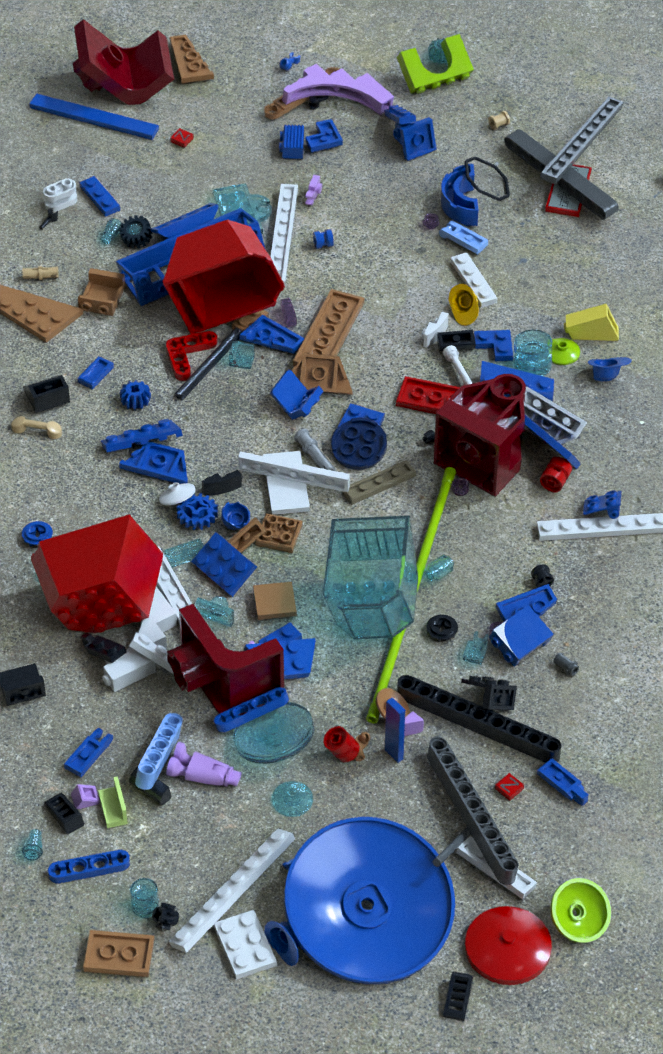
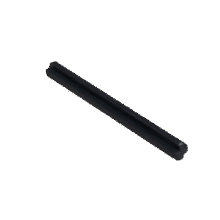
M235 328L176 391V398L180 400L185 399L240 339V334L243 332L241 329Z

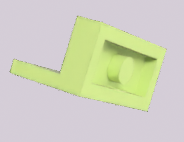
M117 776L114 777V787L98 790L107 828L128 824L126 807Z

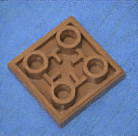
M266 513L262 522L266 532L255 541V545L293 553L303 521Z
M292 581L253 585L258 620L297 616Z

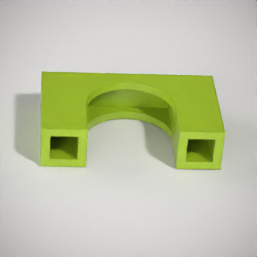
M460 34L447 37L441 43L448 63L447 71L444 73L435 74L425 69L416 47L399 53L396 58L411 94L415 92L420 94L428 88L436 89L441 84L446 83V85H449L457 79L465 80L470 77L474 69Z

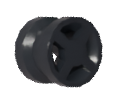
M542 564L532 569L531 576L535 579L537 588L549 584V586L553 584L554 577L550 574L548 565Z

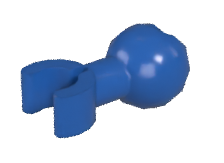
M291 52L289 58L281 59L279 63L280 68L285 71L290 70L292 64L300 62L301 56L293 57L294 52Z

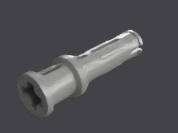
M307 429L299 430L294 435V440L300 443L303 452L309 454L320 468L335 471V467L332 466L318 448L317 441L311 438Z

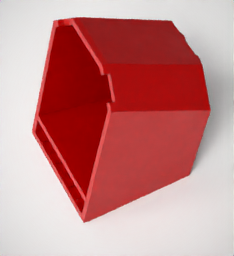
M224 220L177 237L163 280L166 290L191 334L273 307L277 303L279 294L285 288V284L271 257L250 226L231 220Z
M130 514L42 540L38 543L36 552L31 555L32 564L50 611L68 630L102 633L105 630L119 628L123 625L149 618L163 560V552Z

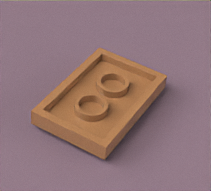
M90 930L83 966L84 972L149 977L155 941L154 935Z

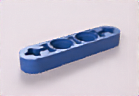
M282 687L274 688L218 714L214 718L216 729L219 732H227L284 706L289 701L286 689Z
M114 850L58 861L48 867V876L53 883H64L121 872L129 868L130 856L125 850ZM119 858H122V860H123L122 863H119V861H118ZM103 861L105 866L96 868L94 863ZM77 865H82L84 870L75 872L73 868ZM59 870L60 874L56 875L55 871Z

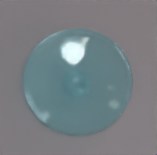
M288 702L282 707L236 727L233 740L237 752L244 759L259 764L276 763L286 760L303 750L311 741L315 727L312 716L305 707Z

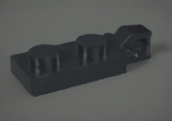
M84 633L80 636L83 646L89 654L107 662L113 663L127 653L125 646L98 635L93 637L90 633Z

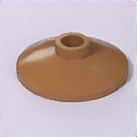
M385 688L378 692L376 705L380 714L385 719L386 701L390 698H394L405 709V717L410 714L406 700L397 691Z

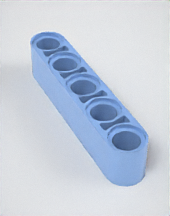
M167 714L139 763L135 781L138 788L148 790L154 786L180 736L183 719L179 714Z

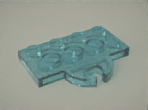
M246 183L213 189V196L216 204H218L220 216L242 208L258 221L261 234H263L260 222L265 221L272 213V205H270L268 198L258 194L250 195Z

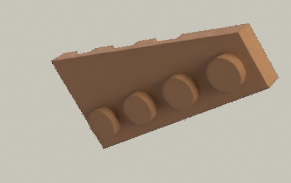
M186 34L170 37L181 83L214 79V73L208 69L207 63L203 62L199 52H196L194 45Z

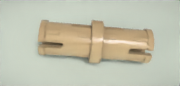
M58 266L22 268L23 280L59 278Z

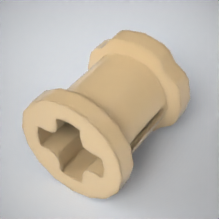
M501 111L496 116H489L488 123L491 129L497 130L502 125H509L510 117L506 111Z

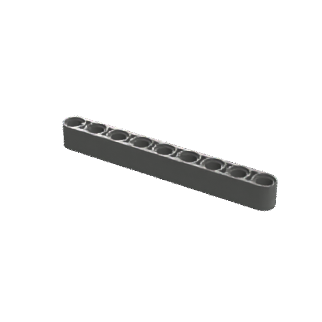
M517 129L504 138L506 146L540 173L556 156L521 129ZM572 167L557 182V185L567 190V193L602 220H605L619 210L617 202Z
M441 737L432 738L427 754L429 763L497 880L504 885L513 884L519 867L516 857L448 742Z

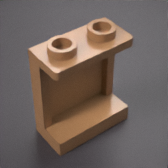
M90 268L88 272L89 282L83 295L78 297L79 308H82L83 311L113 316L125 289V275Z

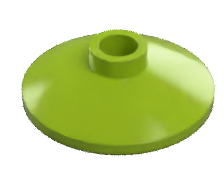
M555 338L545 345L544 354L554 364L569 365L578 360L580 348L577 343L570 339Z

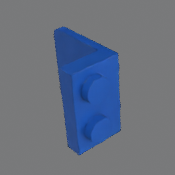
M287 370L270 391L271 396L292 420L301 416L306 417L311 412V407L320 400L319 397L323 393L320 386L307 390L291 370Z

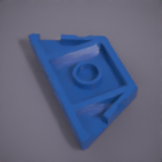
M149 441L141 449L131 453L129 459L119 462L120 469L173 483H188L184 450Z
M315 638L278 641L284 649V680L308 677L311 673ZM263 643L246 644L243 650L252 649Z

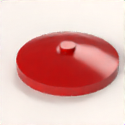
M501 906L489 909L472 921L466 933L465 952L470 965L479 975L494 983L517 985L528 982L543 972L551 956L552 941L547 927L536 915L522 908Z

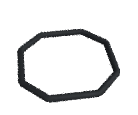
M476 156L465 160L466 178L479 193L497 201H502L510 196L508 179L496 165ZM477 160L493 167L505 181L506 195L499 198L481 190L469 176L468 162Z

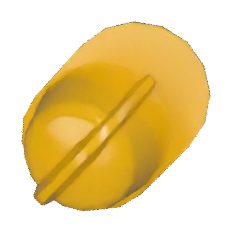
M455 285L451 289L448 298L454 318L460 325H471L475 322L479 313L477 296L468 285Z

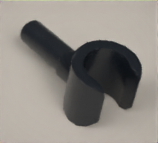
M326 95L320 98L311 96L309 99L311 102L309 103L310 108L313 110L317 109L320 102L329 99V96Z
M53 208L48 209V217L39 228L43 229L48 223L57 221L58 211L53 213Z
M433 430L423 434V441L426 444L435 441V432Z

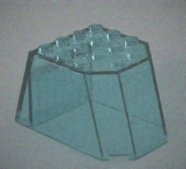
M410 515L332 519L323 596L336 625L353 639L395 637L411 625L415 618L418 571Z

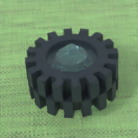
M134 215V218L130 216L129 220L125 219L124 223L120 225L121 228L119 227L123 243L127 247L131 246L132 249H135V246L139 249L141 248L140 245L145 247V242L149 244L150 239L153 237L150 223L143 216L139 218L138 215Z

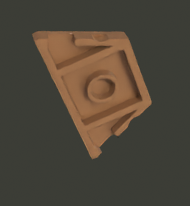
M303 353L296 366L292 369V372L307 390L320 386L324 393L353 395L339 356Z

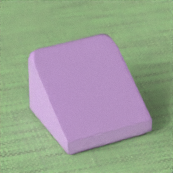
M414 712L405 717L404 736L423 731L424 720Z
M77 784L71 792L74 806L77 809L100 803L95 786Z

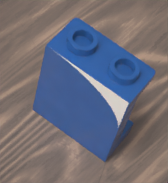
M527 605L493 629L489 638L492 645L502 652L504 659L515 667L521 659L541 645L545 646L548 644L554 634L534 610Z

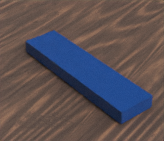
M390 698L386 701L385 751L399 763L404 757L405 709L394 698Z

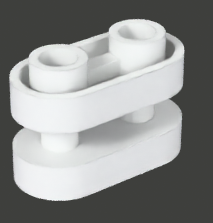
M72 179L61 180L45 187L43 190L45 209L47 211L53 208V212H56L77 202L76 183Z

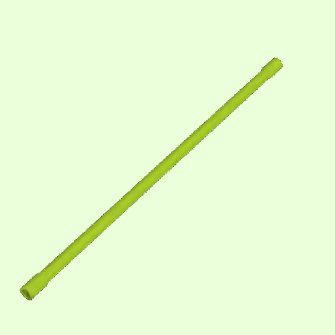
M447 467L444 471L442 484L373 701L367 713L366 720L372 724L377 723L380 716L376 705V696L379 691L388 687L447 496L453 484L456 470L452 467Z

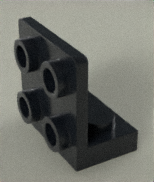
M36 664L0 672V687L7 706L46 696L44 679L42 675H39Z
M469 676V679H461V683L485 688L482 708L514 710L517 686L509 685L510 681L494 680L493 677L482 676V680L478 676Z

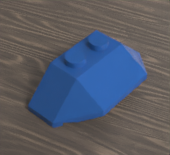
M209 203L151 228V232L169 239L213 220L219 208L218 204Z

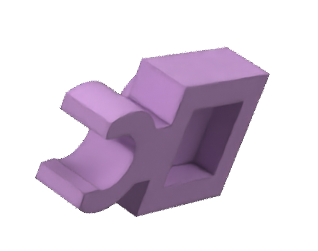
M313 175L309 190L305 196L307 198L306 205L312 206L318 193L320 194L322 191L320 176Z

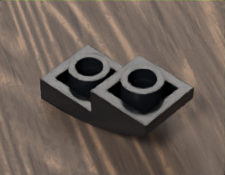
M235 470L224 477H221L218 473L209 476L202 481V494L204 496H211L236 490L242 487V474Z

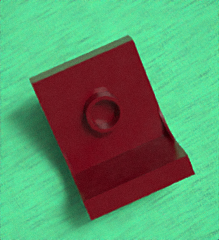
M84 19L74 26L78 59L72 63L73 71L79 76L83 86L89 91L93 92L96 89L99 91L104 87L123 103L138 105L149 100L174 80L167 37L157 30L135 47L124 48L113 43Z
M194 604L179 609L181 646L167 651V661L173 671L174 680L182 691L186 689L187 692L201 687L215 710L220 714L274 688H284V649L276 638L246 651L229 650L225 648L220 639H217Z

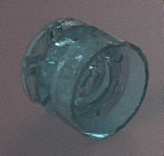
M534 329L519 333L514 341L515 369L540 376L548 374L552 368L553 341L551 336L544 331Z

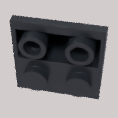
M57 375L23 386V390L35 413L70 403L69 387L63 375Z

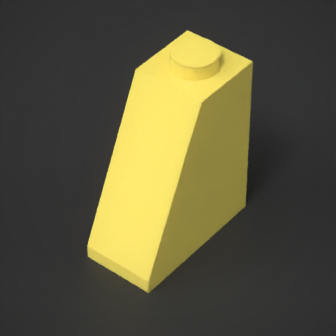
M607 304L566 315L564 329L566 333H569L572 340H619V327Z

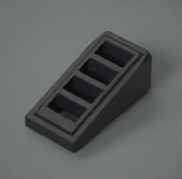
M62 792L44 802L66 834H70L84 826L82 814Z
M452 972L443 1017L465 1021L473 985V975ZM454 990L463 991V992H465V994H464V993H459V992H454ZM452 998H453V999H458V1000H462V1001H464V1002L454 1001V1000H451V999H452ZM450 1006L456 1007V1008H461L462 1011L453 1010V1009H449V1008H450Z

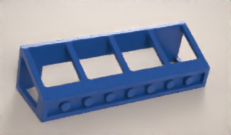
M239 208L117 260L119 273L125 275V284L139 305L143 306L169 294L163 284L165 276L159 268L169 264L177 237L224 220H231L250 226L265 248L258 221L242 208ZM155 271L160 279L152 282L148 273Z

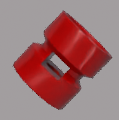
M553 457L540 477L541 485L550 492L561 491L572 472L571 464L564 458Z
M335 726L329 729L324 736V746L340 762H350L357 757L360 749L359 743L343 727Z

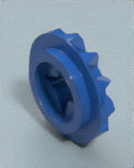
M42 521L31 522L22 530L24 542L29 543L30 546H38L40 541L52 538L53 535L51 526ZM36 531H38L40 537L35 536Z

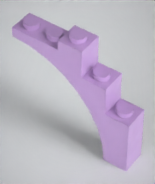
M317 64L307 67L303 72V78L286 86L283 89L282 101L286 105L309 96H338L357 101L371 108L379 115L385 113L384 109H389V106L393 105L394 96L368 73L354 80L342 68L328 75Z

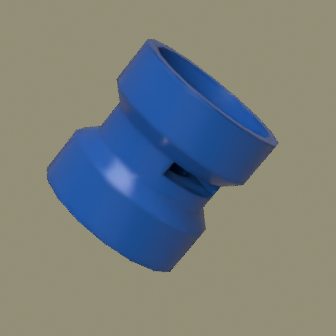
M331 229L324 232H313V242L316 249H320L323 246H334Z

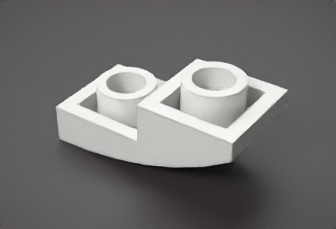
M441 312L440 317L436 318L434 323L429 322L427 329H423L421 339H424L423 347L427 348L437 341V333L446 331L449 313Z

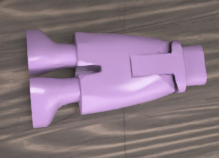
M182 742L177 743L174 757L170 758L166 772L167 776H185V780L226 787L228 784L237 787L242 774L235 771L234 767H230L196 751L193 756L188 755L186 746Z

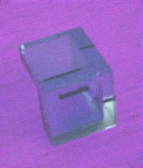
M233 341L229 352V366L251 369L255 358V345Z

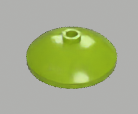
M574 878L562 883L556 889L551 899L550 913L552 921L561 935L576 943H588L601 937L607 930L611 919V906L606 893L599 885L585 878ZM573 909L577 912L576 916L572 913Z

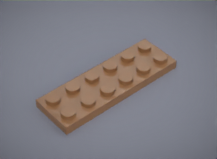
M331 289L293 360V366H296L303 353L337 356L364 304V297Z

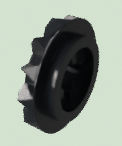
M436 615L427 622V634H430L432 639H438L439 642L444 639L448 642L449 638H454L455 634L458 633V624L451 616ZM444 624L445 629L440 632V628Z

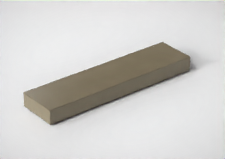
M405 460L351 484L348 492L342 491V493L353 505L416 477V471Z

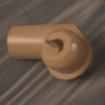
M362 732L355 738L360 746L359 753L355 758L356 761L365 759L363 749L370 741V735L367 732Z

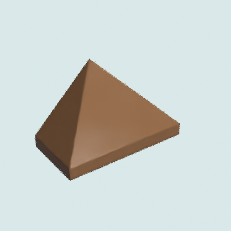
M255 517L228 542L242 553L266 530Z

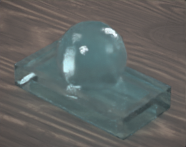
M216 596L208 601L198 597L195 606L202 617L232 627L234 624V610L228 608L229 605L226 598Z

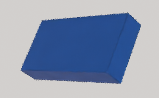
M98 356L77 378L78 383L93 390L114 368V363Z

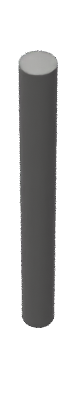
M465 828L433 860L435 867H439L471 835L468 828Z

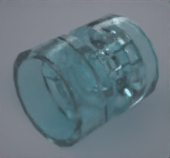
M141 878L134 881L130 888L132 910L139 917H151L154 909L159 907L157 884L149 878Z

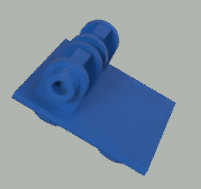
M613 490L602 496L593 495L588 497L587 500H584L583 515L607 510L608 516L611 519L618 518L622 492Z

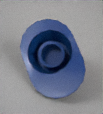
M627 357L592 359L588 361V364L593 368L594 380L611 381L618 376L621 366L630 364L632 359Z
M267 922L264 932L269 944L287 965H296L299 957L297 949L299 945L289 928L288 922Z

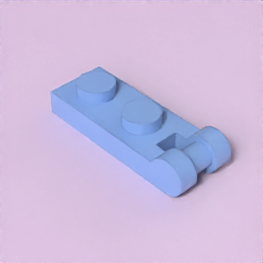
M454 221L448 222L446 227L439 230V235L442 238H448L477 255L488 246L487 239Z

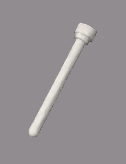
M446 347L443 350L445 359L453 363L465 385L472 384L471 379L458 359L459 352L456 347Z

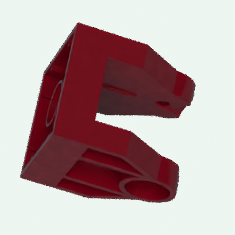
M502 374L494 379L461 386L436 412L433 464L444 470L447 467L454 468L457 477L496 497L521 470L520 442L525 425L524 402L526 384L523 379L513 374ZM505 394H510L511 396H510V397H505L504 395H505Z

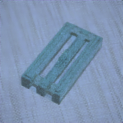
M199 538L164 550V555L167 557L168 562H170L171 568L191 562L204 545Z

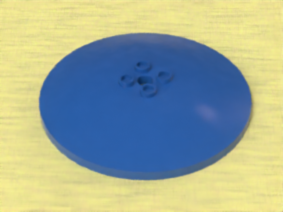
M355 817L332 823L312 835L299 849L290 865L284 886V909L289 928L305 954L314 963L334 976L361 984H386L405 979L423 969L436 957L451 931L455 915V893L445 863L443 862L439 867H435L433 860L439 855L436 850L419 834L394 821L376 817ZM365 900L371 902L372 909H364L361 902Z

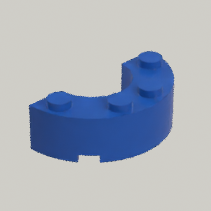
M468 164L469 176L474 182V165ZM465 165L454 168L450 174L447 173L442 180L441 207L452 220L465 226H477L478 202L475 198L463 195L465 192L474 191V187L466 178Z

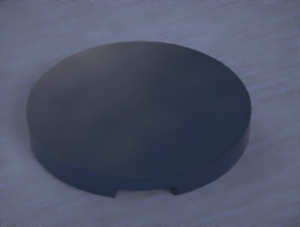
M362 417L352 418L336 428L332 435L331 448L335 459L341 465L353 470H363L376 465L384 457L387 450V437L384 430L374 420Z

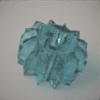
M437 38L436 41L432 40L431 44H429L428 56L429 59L433 60V63L447 64V59L441 47L444 38Z

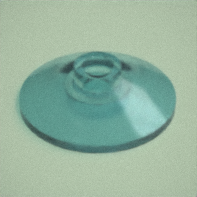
M289 781L280 784L274 790L272 804L280 814L296 817L305 814L311 808L313 794L305 784Z

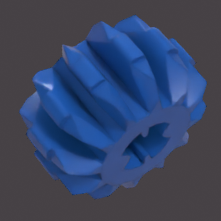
M137 380L135 382L128 381V384H123L120 390L122 405H125L127 409L133 408L134 411L136 408L143 409V406H148L151 398L149 386L145 385L143 381L137 382Z

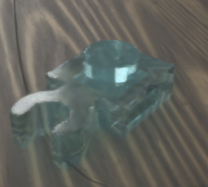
M475 631L473 641L469 640L463 660L482 665L488 649L486 644L488 643L489 635L486 634L481 639L478 638L479 631Z

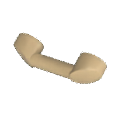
M19 416L11 423L12 431L15 433H22L26 430V427L47 430V435L51 439H58L62 436L61 426L54 421L47 423Z

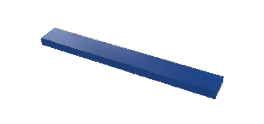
M37 93L30 102L31 109L153 140L159 130V125Z

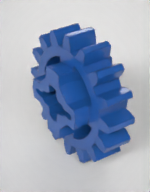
M202 493L198 496L193 494L191 498L179 503L177 506V519H180V524L185 523V528L192 526L193 530L196 527L203 530V526L209 528L210 522L215 523V518H218V505L215 504L214 499L209 500V495L202 497Z

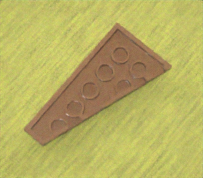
M0 285V314L45 343L83 315L82 308Z

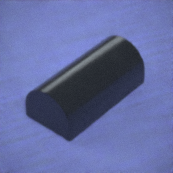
M473 330L437 333L438 351L441 352L448 346H455L457 350L475 349L476 344Z
M138 766L131 773L129 783L159 804L164 805L172 798L169 786L159 779L156 780L151 789L144 790L138 788L135 784Z

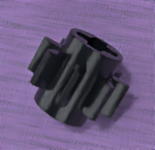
M162 902L161 907L154 909L152 919L156 923L155 927L170 930L171 926H175L178 923L179 913L175 910V905Z

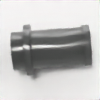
M562 653L555 656L553 662L565 670L567 675L574 676L577 674L579 666L576 661H571Z

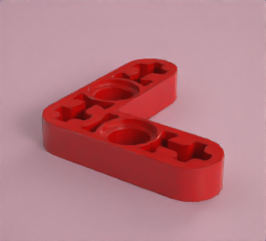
M206 331L167 340L166 351L177 380L186 381L191 376V367L186 355L187 353L208 350L217 346V334L215 332ZM191 341L196 342L195 345H188L187 343ZM177 357H180V358H182L183 360H182V361H175L174 359L177 358Z

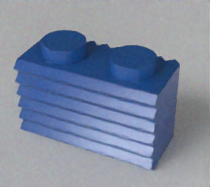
M285 124L284 131H280V141L283 142H279V153H282L283 159H303L304 126Z

